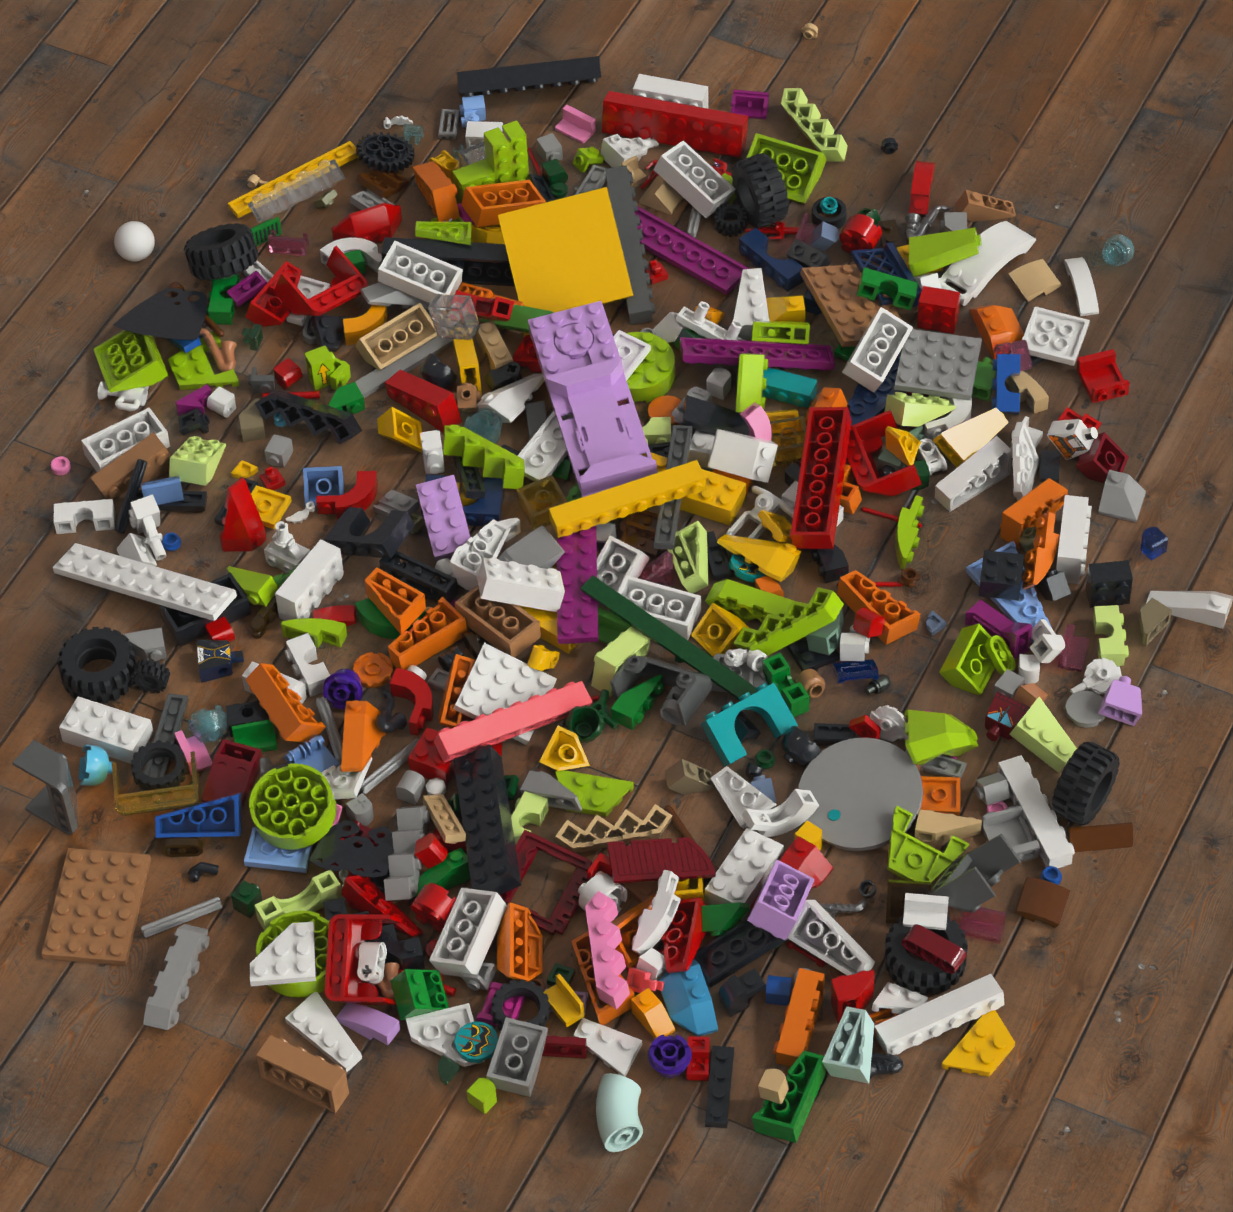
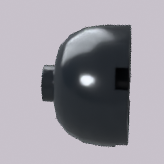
M431 353L421 364L420 374L425 381L446 389L457 380V375L451 368L441 363L440 359Z
M792 726L783 736L781 742L782 750L785 753L783 757L791 765L795 762L800 766H807L822 751L815 742L812 743L808 739L809 736L796 726Z

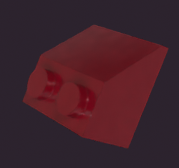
M1103 432L1098 434L1097 438L1093 440L1090 450L1080 455L1076 467L1088 479L1105 483L1109 470L1123 473L1129 457Z

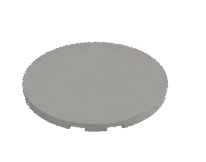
M853 738L829 746L809 763L798 787L801 790H810L819 804V807L807 820L822 829V842L847 851H867L887 845L890 842L894 808L899 806L913 814L907 826V831L919 814L923 801L921 776L910 756L899 747L875 738ZM833 809L840 811L841 814L840 818L836 821H832L828 817V813Z

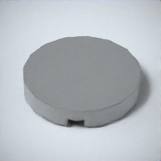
M1078 691L1072 694L1066 702L1065 712L1067 718L1071 719L1074 722L1073 724L1079 727L1089 728L1097 726L1099 722L1105 719V716L1098 714L1103 698L1091 691Z

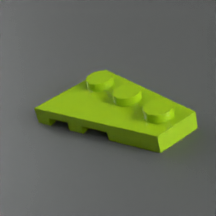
M416 221L415 236L471 245V222Z

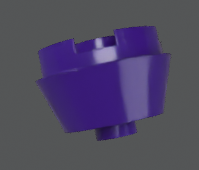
M350 669L337 670L324 681V698L327 697L333 703L332 706L334 708L345 710L346 701H360L362 698L363 690L360 677Z
M660 1035L654 1039L648 1050L650 1065L659 1075L666 1078H674L682 1074L692 1057L688 1043L679 1035H676V1037Z

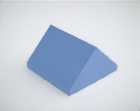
M342 466L303 468L305 507L310 501L317 506L316 496L344 494L345 483Z
M179 476L141 483L143 498L153 495L157 505L184 500Z

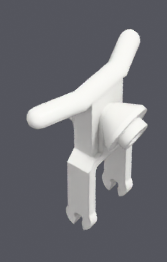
M753 486L752 492L758 495L755 500V507L752 511H745L733 526L728 529L726 535L734 536L746 521L751 519L758 523L759 526L748 538L758 539L766 529L762 526V521L757 516L761 510L776 513L778 508H781L793 518L794 509L771 492L761 487Z

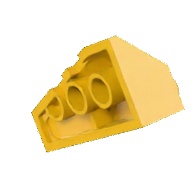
M725 534L717 541L718 544L733 554L743 555L744 561L748 564L754 563L758 565V570L763 574L780 582L793 573L801 551L797 550L796 546L789 543L785 544Z

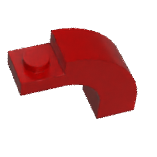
M916 161L909 213L928 214L935 163Z
M456 290L451 309L481 319L507 322L510 320L514 301L500 297L484 298Z
M357 471L355 486L345 494L316 496L318 514H336L338 520L347 507L363 508L365 511L370 507L377 495V472Z
M396 668L390 682L391 693L393 696L408 699L415 705L409 720L410 734L418 736L420 729L424 728L426 720L432 721L433 719L432 693L428 684L419 675L408 670Z

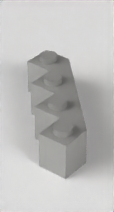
M426 805L396 809L398 830L392 832L394 854L388 856L390 877L384 879L386 901L416 897L422 862L414 855L416 841L427 834L430 814L426 810Z
M187 924L177 928L174 935L176 943L174 947H169L164 959L165 969L163 972L159 971L154 984V996H149L146 1003L143 1025L169 1030L177 1024L179 1019V1012H177L178 1004L187 999L189 995L188 979L197 974L199 970L198 954L207 949L209 945L208 929Z

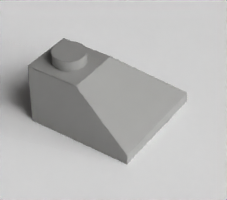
M1109 470L1098 514L1136 523L1146 491L1129 474Z

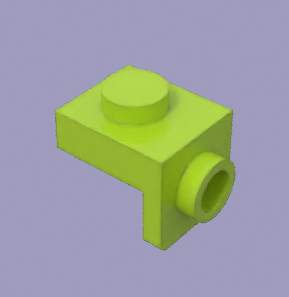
M594 147L578 148L572 164L580 172L585 173L589 164H602L604 157Z
M335 357L336 362L333 364L336 370L330 375L331 389L336 391L337 388L347 384L351 378L350 365L344 360H339Z

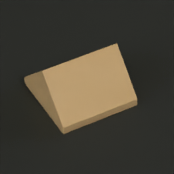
M658 176L641 197L639 203L672 215L684 198L661 176Z

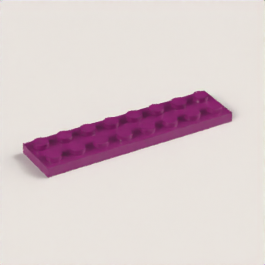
M638 207V211L635 212V215H639L641 225L637 226V229L642 230L643 236L640 244H644L645 250L721 293L727 295L741 282L743 269H749L646 210Z
M680 337L679 345L683 362L689 364L739 365V355L741 353L765 354V359H768V368L781 367L784 369L800 368L803 370L819 369L827 371L828 369L834 370L835 367L830 345Z
M593 526L587 530L572 533L569 536L557 537V543L565 551L557 560V571L561 572L565 590L560 609L557 610L558 644L599 642L598 602L580 590L592 575L597 577V527Z

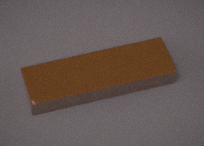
M1129 822L1069 828L1068 843H1072L1075 852L1129 848L1133 846V824Z

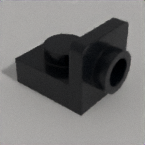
M198 408L178 417L179 432L182 435L199 428L204 433L209 432V418Z

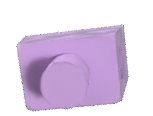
M1121 676L1119 680H1113L1104 695L1098 714L1135 726L1142 715L1141 689L1131 685V679L1127 676Z

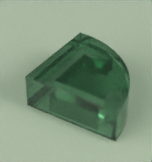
M442 1055L438 1062V1074L443 1084L447 1085L460 1071V1066Z

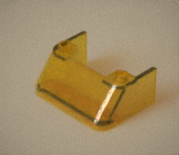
M195 751L190 752L192 785L127 794L121 793V781L117 764L112 762L114 803L117 813L126 816L191 807L198 803L201 799Z

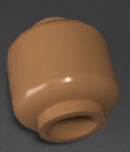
M806 669L800 672L795 680V684L798 682L802 684L810 699L821 696L825 689L824 679L814 669Z

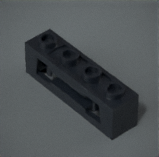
M396 551L391 559L381 558L379 560L381 570L425 594V597L438 602L443 597L451 603L458 594L457 578ZM441 578L447 581L443 584L441 583Z

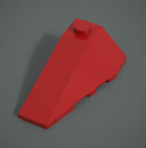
M286 261L251 301L245 318L260 327L281 325L290 315L291 311L273 291L282 273H285L298 287L302 270Z
M242 477L227 489L225 501L227 513L226 517L222 519L224 531L220 532L221 548L224 552L253 551L267 540L265 527L248 485Z
M799 836L786 850L780 860L815 879L811 889L820 886L833 871L832 865L814 844ZM757 895V897L755 898V900L753 901V903L751 904V906H750L751 909H753V906H754V904H755V902H756V900H757V898H758V895Z
M357 875L349 876L345 879L341 895L346 899L345 902L348 906L361 912L369 911V914L392 915L403 919L402 923L385 924H394L395 929L411 937L422 935L423 931L391 900L386 901L385 894L368 877Z
M700 897L680 900L672 922L661 937L664 943V958L668 973L688 971L706 932H702L701 906H705V903Z

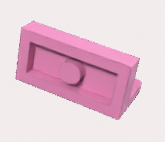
M566 105L562 108L563 119L555 126V130L584 144L596 132L595 118Z
M182 730L174 733L177 745L184 752L190 775L211 768L213 762L199 734L186 739Z

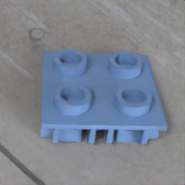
M315 735L309 742H303V745H298L297 748L292 751L289 750L288 754L283 756L288 764L308 765L319 772H323L333 765L335 767L340 765L323 744L324 739L321 735Z

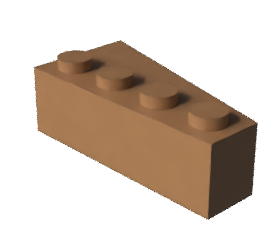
M153 432L90 478L106 499H115L127 493L138 459L147 461L141 482L144 483L169 471L171 455Z

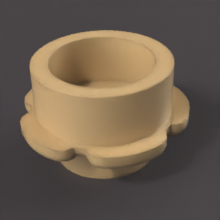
M807 23L801 29V32L806 39H812L817 37L818 28L812 23Z

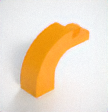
M371 304L370 309L364 315L343 319L346 346L357 344L361 337L385 324L388 317L387 306Z

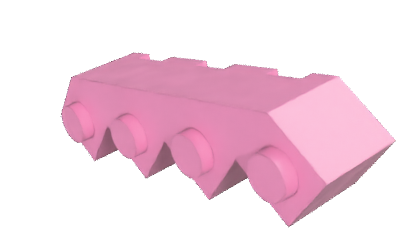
M598 891L585 906L596 987L599 998L617 1010L630 994L627 981L619 977L626 968L623 954L615 950L622 941L620 929L611 923L618 915L616 902Z

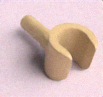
M255 174L251 175L247 180L249 182L247 186L251 189H254L257 185L268 183V181L260 180Z

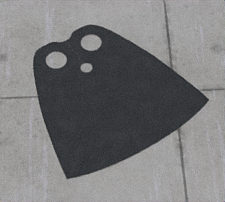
M167 288L134 307L114 323L113 326L148 336L197 340L206 316L207 297L203 292H186L180 288ZM168 292H177L178 296L169 298L166 294ZM191 295L199 296L197 301H189L187 298Z

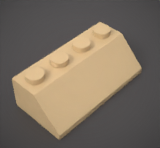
M418 303L361 337L355 347L367 363L380 371L439 336L441 332L422 304Z

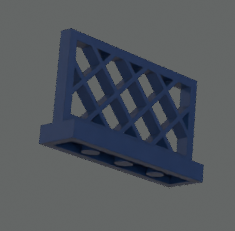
M893 242L886 243L884 248L854 250L850 254L861 273L865 267L916 282ZM874 255H881L882 259L875 257ZM862 256V257L868 259V261H865V260H863V259H860L859 257ZM870 261H873L879 264L880 266L878 267L876 265H873L870 263ZM882 266L888 268L890 272L882 269ZM919 285L917 286V294L912 307L918 306L922 292ZM881 293L876 295L880 305L893 304L892 298H883Z

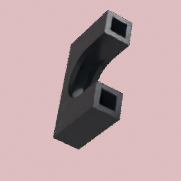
M347 507L324 538V541L340 548L341 555L391 559L415 524L407 511L392 510L375 531L361 536L371 522L363 508Z

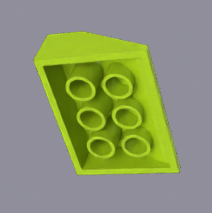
M756 133L747 158L760 153L771 157L784 180L785 189L788 194L787 199L805 204L821 177L827 161L825 155L819 151Z
M123 330L93 349L110 393L152 386L168 376L153 336Z

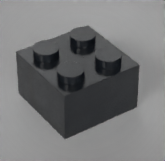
M984 550L979 596L1019 601L1024 554Z
M1128 560L1088 564L1086 593L1090 608L1094 606L1130 604L1133 577Z

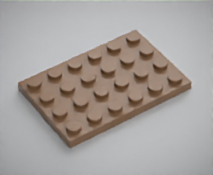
M856 264L801 269L800 274L842 347L857 346L871 319L881 307L901 319L895 307L892 306L893 304L880 305L876 298L871 300L856 295L858 281L861 276V272ZM881 293L883 298H889L888 295Z
M68 848L41 954L42 958L126 966L151 863V856L148 854Z

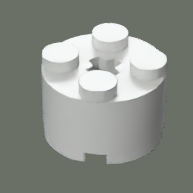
M598 871L587 883H583L579 887V906L585 911V906L598 891L616 902L618 914L622 909L619 906L622 901L626 902L627 899L626 888L620 883H614L613 878L603 871Z

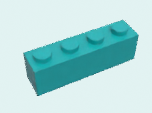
M774 368L764 370L767 386L766 390L763 389L762 397L809 408L817 393L816 379Z

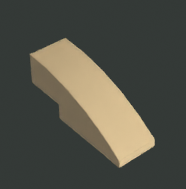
M1020 369L1019 376H1010L1005 380L1013 393H1020V402L1026 400L1033 414L1048 409L1049 396L1027 373Z

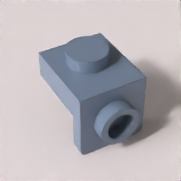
M765 775L753 777V781L750 784L776 803L771 778H765Z

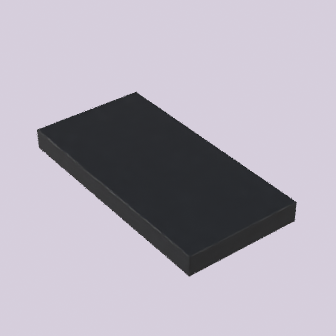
M689 395L686 396L682 425L692 426L694 429L716 435L717 429L749 436V429L740 415L741 412H736L735 410Z
M746 919L698 949L694 959L699 963L710 987H713L780 945L784 940L773 936L762 928L754 926Z

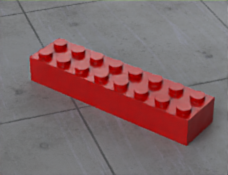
M609 91L603 100L602 133L618 134L619 136L630 138L655 139L658 143L674 146L684 141L692 149L741 158L746 148L747 115Z
M810 407L790 533L793 545L797 549L834 548L852 423L848 407Z

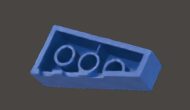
M242 792L157 815L155 817L156 838L242 835Z

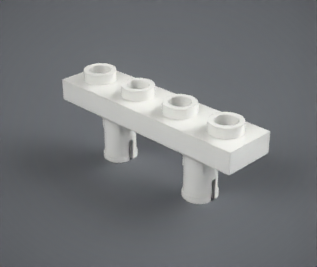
M703 301L698 304L695 312L683 307L675 319L682 326L688 327L707 339L745 341L738 337L743 326L740 321L733 320L727 331L705 318L710 306Z

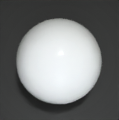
M130 221L119 227L114 237V246L117 253L125 260L132 262L146 259L152 253L155 245L151 229L138 221Z

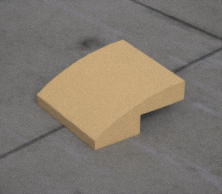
M1043 259L1025 264L1009 273V276L1028 302L1043 292L1045 295H1048L1062 286Z

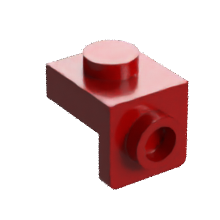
M866 714L850 720L849 728L859 737L879 739L881 728Z

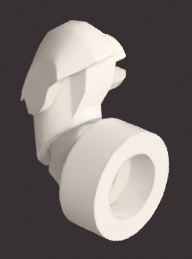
M739 648L728 650L725 653L724 661L730 667H740L747 662V666L752 670L760 671L763 660L768 657L761 650L752 651Z

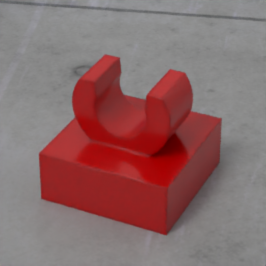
M657 259L649 262L650 266H648V269H645V273H649L651 285L668 279V273L661 262H657Z
M272 466L266 468L265 473L259 475L260 481L266 489L274 491L286 485L278 469H273Z

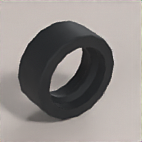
M826 197L818 199L812 207V223L815 227L823 221L837 227V229L844 226L847 209L843 201L835 198L838 204L836 212L839 215L834 218H825L820 216L819 213L822 212L820 202Z

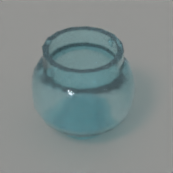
M1113 235L1104 243L1102 257L1111 266H1123L1134 257V244L1125 235Z

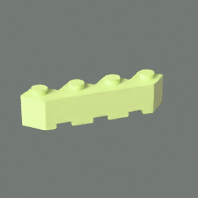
M784 88L781 105L791 120L815 148L825 155L827 162H844L848 145L842 135H833L834 129L829 120L820 119L821 114L814 103L807 104L808 99L801 88Z

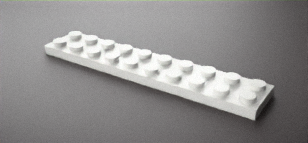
M618 330L614 335V340L619 355L622 358L623 371L627 381L651 351V345ZM554 411L518 454L520 458L524 459V476L542 486L568 455ZM573 413L563 415L561 416L562 421L574 418Z
M77 543L53 566L55 574L215 621L237 596L236 591L231 588Z

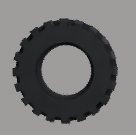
M760 153L737 161L732 168V184L735 188L734 193L737 197L738 205H741V208L744 207L745 212L747 211V221L754 227L760 228L783 220L789 211V200L787 199L788 194L785 189L784 180L773 159L766 154Z
M229 223L208 228L192 236L184 246V253L190 272L195 278L200 280H218L239 274L241 271L247 270L249 266H252L258 258V250L252 230L248 226L239 223Z
M92 627L93 629L90 630L86 628L81 630V633L72 635L71 640L68 639L63 644L64 648L62 647L59 651L57 664L61 681L66 692L70 693V696L74 699L82 697L97 703L102 702L106 704L109 703V700L113 699L115 701L119 699L121 694L125 695L129 691L128 687L131 688L134 682H131V675L136 663L134 648L129 639L115 629L111 631V628L103 627V629ZM108 659L113 661L110 667L99 672L82 670L87 663L93 660Z
M1090 741L1079 745L1063 768L1062 774L1057 781V786L1054 789L1051 804L1054 812L1078 825L1089 824L1096 817V814L1099 813L1103 804H1105L1115 783L1120 766L1117 754Z
M903 916L897 919V924H892L885 939V967L893 981L897 980V985L900 987H906L913 992H920L921 995H926L929 992L932 995L939 994V990L944 992L950 989V985H956L959 982V977H962L965 972L967 957L954 974L947 973L929 962L914 959L907 953V950L901 943L912 927L903 926ZM947 916L946 930L928 929L958 945L967 954L968 943L967 939H965V933L963 929H959V924L955 920L950 921L949 916Z

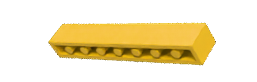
M695 460L549 508L550 522L558 538L569 536L572 533L587 530L599 524H606L617 518H624L638 511L642 512L656 505H663L671 500L699 493L706 489V477L698 461Z

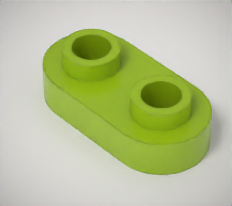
M998 635L988 638L985 648L996 670L1001 675L1007 669L1013 672L1016 668V663L1004 639Z

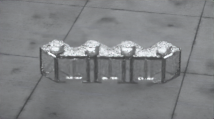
M335 159L321 161L318 163L319 167L313 171H301L296 175L297 178L291 182L284 183L282 181L274 186L275 189L270 193L262 194L261 192L253 196V201L248 203V206L258 223L273 218L274 215L280 212L283 213L299 202L306 201L316 196L319 192L328 190L344 180L345 176Z

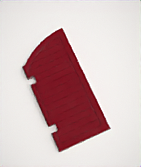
M690 837L677 838L676 843H672L671 838L631 840V845L625 846V841L607 842L614 883L658 881L663 874V870L672 871L679 879L716 877L715 869L708 855Z

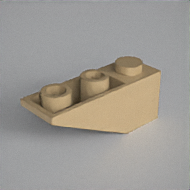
M920 809L915 828V838L926 844L938 845L949 842L952 835L960 839L980 835L982 820Z

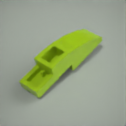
M917 495L910 509L902 507L896 530V556L900 569L903 570L907 563L911 564L914 556L912 550L913 548L917 549L920 542V537H917L919 531L917 528L919 523L917 517H922L925 506H922L923 497Z

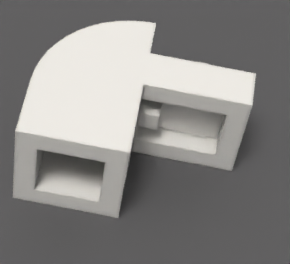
M1041 619L1032 628L1031 638L1034 640V643L1029 648L1040 663H1051L1065 648L1063 637L1056 635L1044 619Z

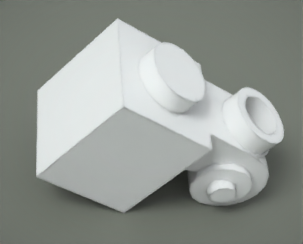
M853 625L850 626V633H841L840 661H865V653H869L870 638L855 631Z

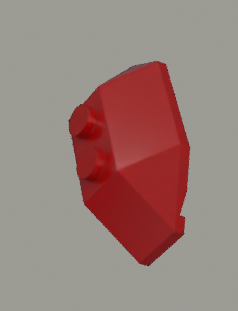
M381 203L349 214L337 226L335 225L331 228L333 241L343 238H362L376 244L384 241L385 237L392 238L402 221L400 205Z

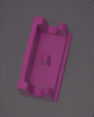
M734 89L731 113L747 115L748 118L766 119L769 108V93Z

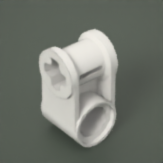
M927 438L920 440L921 444L917 451V460L926 461L930 476H932V473L940 470L946 471V460L934 441Z
M384 942L361 943L357 970L358 977L361 980L373 985L379 984L383 980L387 955Z

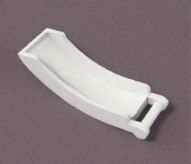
M1007 221L988 228L980 234L982 246H979V254L952 263L942 277L939 278L941 289L956 291L947 285V282H951L966 291L965 294L960 293V304L966 306L972 297L976 298L986 284L1004 265L1022 253L1026 254L1035 243L1036 238Z

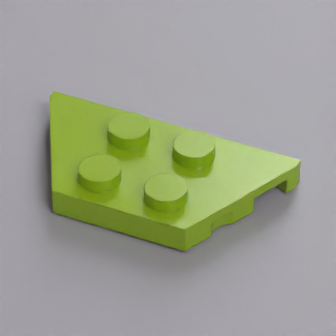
M565 770L555 771L558 782L574 793L580 802L581 812H573L590 815L597 814L598 816L607 817L612 812V809L623 800V796L634 788V782Z

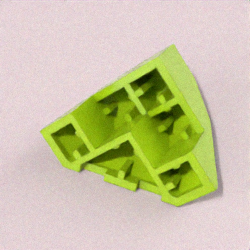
M918 710L905 711V717L908 720L905 723V733L907 736L909 735V739L905 740V746L913 764L923 765L942 754L959 757L978 747L976 741L978 737L975 731L953 715Z

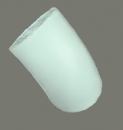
M612 1073L604 1074L601 1078L596 1098V1117L599 1134L605 1148L610 1152H619L636 1144L643 1134V1127L638 1116L641 1088L633 1080Z

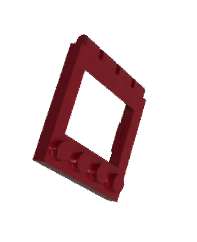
M524 830L516 844L521 882L539 850L576 867L549 919L529 909L531 912L530 916L534 919L540 930L553 936L555 932L563 935L570 922L564 916L572 918L579 905V902L574 900V898L579 900L580 894L578 889L583 883H586L583 880L588 882L587 871L592 865V861ZM518 887L500 895L506 905L511 902Z

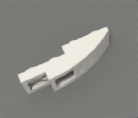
M663 870V874L658 880L657 894L652 900V910L644 909L643 914L639 917V927L637 934L632 940V950L640 956L657 944L668 929L678 909L681 899L674 893L679 877L672 871Z

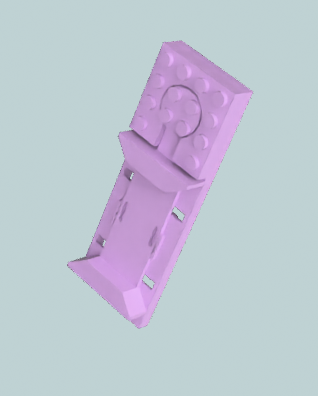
M602 301L528 319L530 336L581 497L658 473L656 460L652 459L624 375L622 358L619 355ZM628 400L629 404L618 406L617 401ZM573 413L574 418L562 421L561 416ZM588 469L584 475H579V471Z

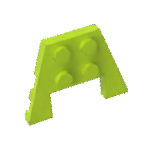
M211 332L210 334L216 341L215 344H217L220 348V338L214 332ZM204 338L200 339L201 345L187 353L180 351L168 359L169 366L180 390L199 389L206 384L208 386L215 385L216 388L219 386L222 388L223 385L232 384V387L240 386L234 369L214 375L205 355L209 348Z
M896 806L893 810L887 870L907 881L932 883L968 848L969 843L952 835L944 853L905 833L913 814Z

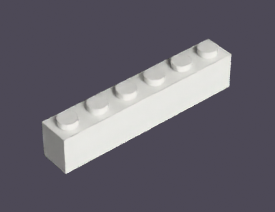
M1022 755L998 762V772L1007 779L1010 799L1015 807L1022 806L1023 818L1033 841L1037 840L1040 846L1039 855L1045 866L1061 868L1072 864V858L1075 854L1072 843H1068L1064 828L1058 825L1056 813L1054 810H1050L1047 796L1041 793L1037 778H1033L1029 763L1024 761Z
M989 974L875 1025L876 1040L885 1054H900L910 1047L920 1045L930 1038L937 1037L952 1028H957L972 1019L979 1018L983 1014L999 1009L1005 1005L1003 990L994 977Z

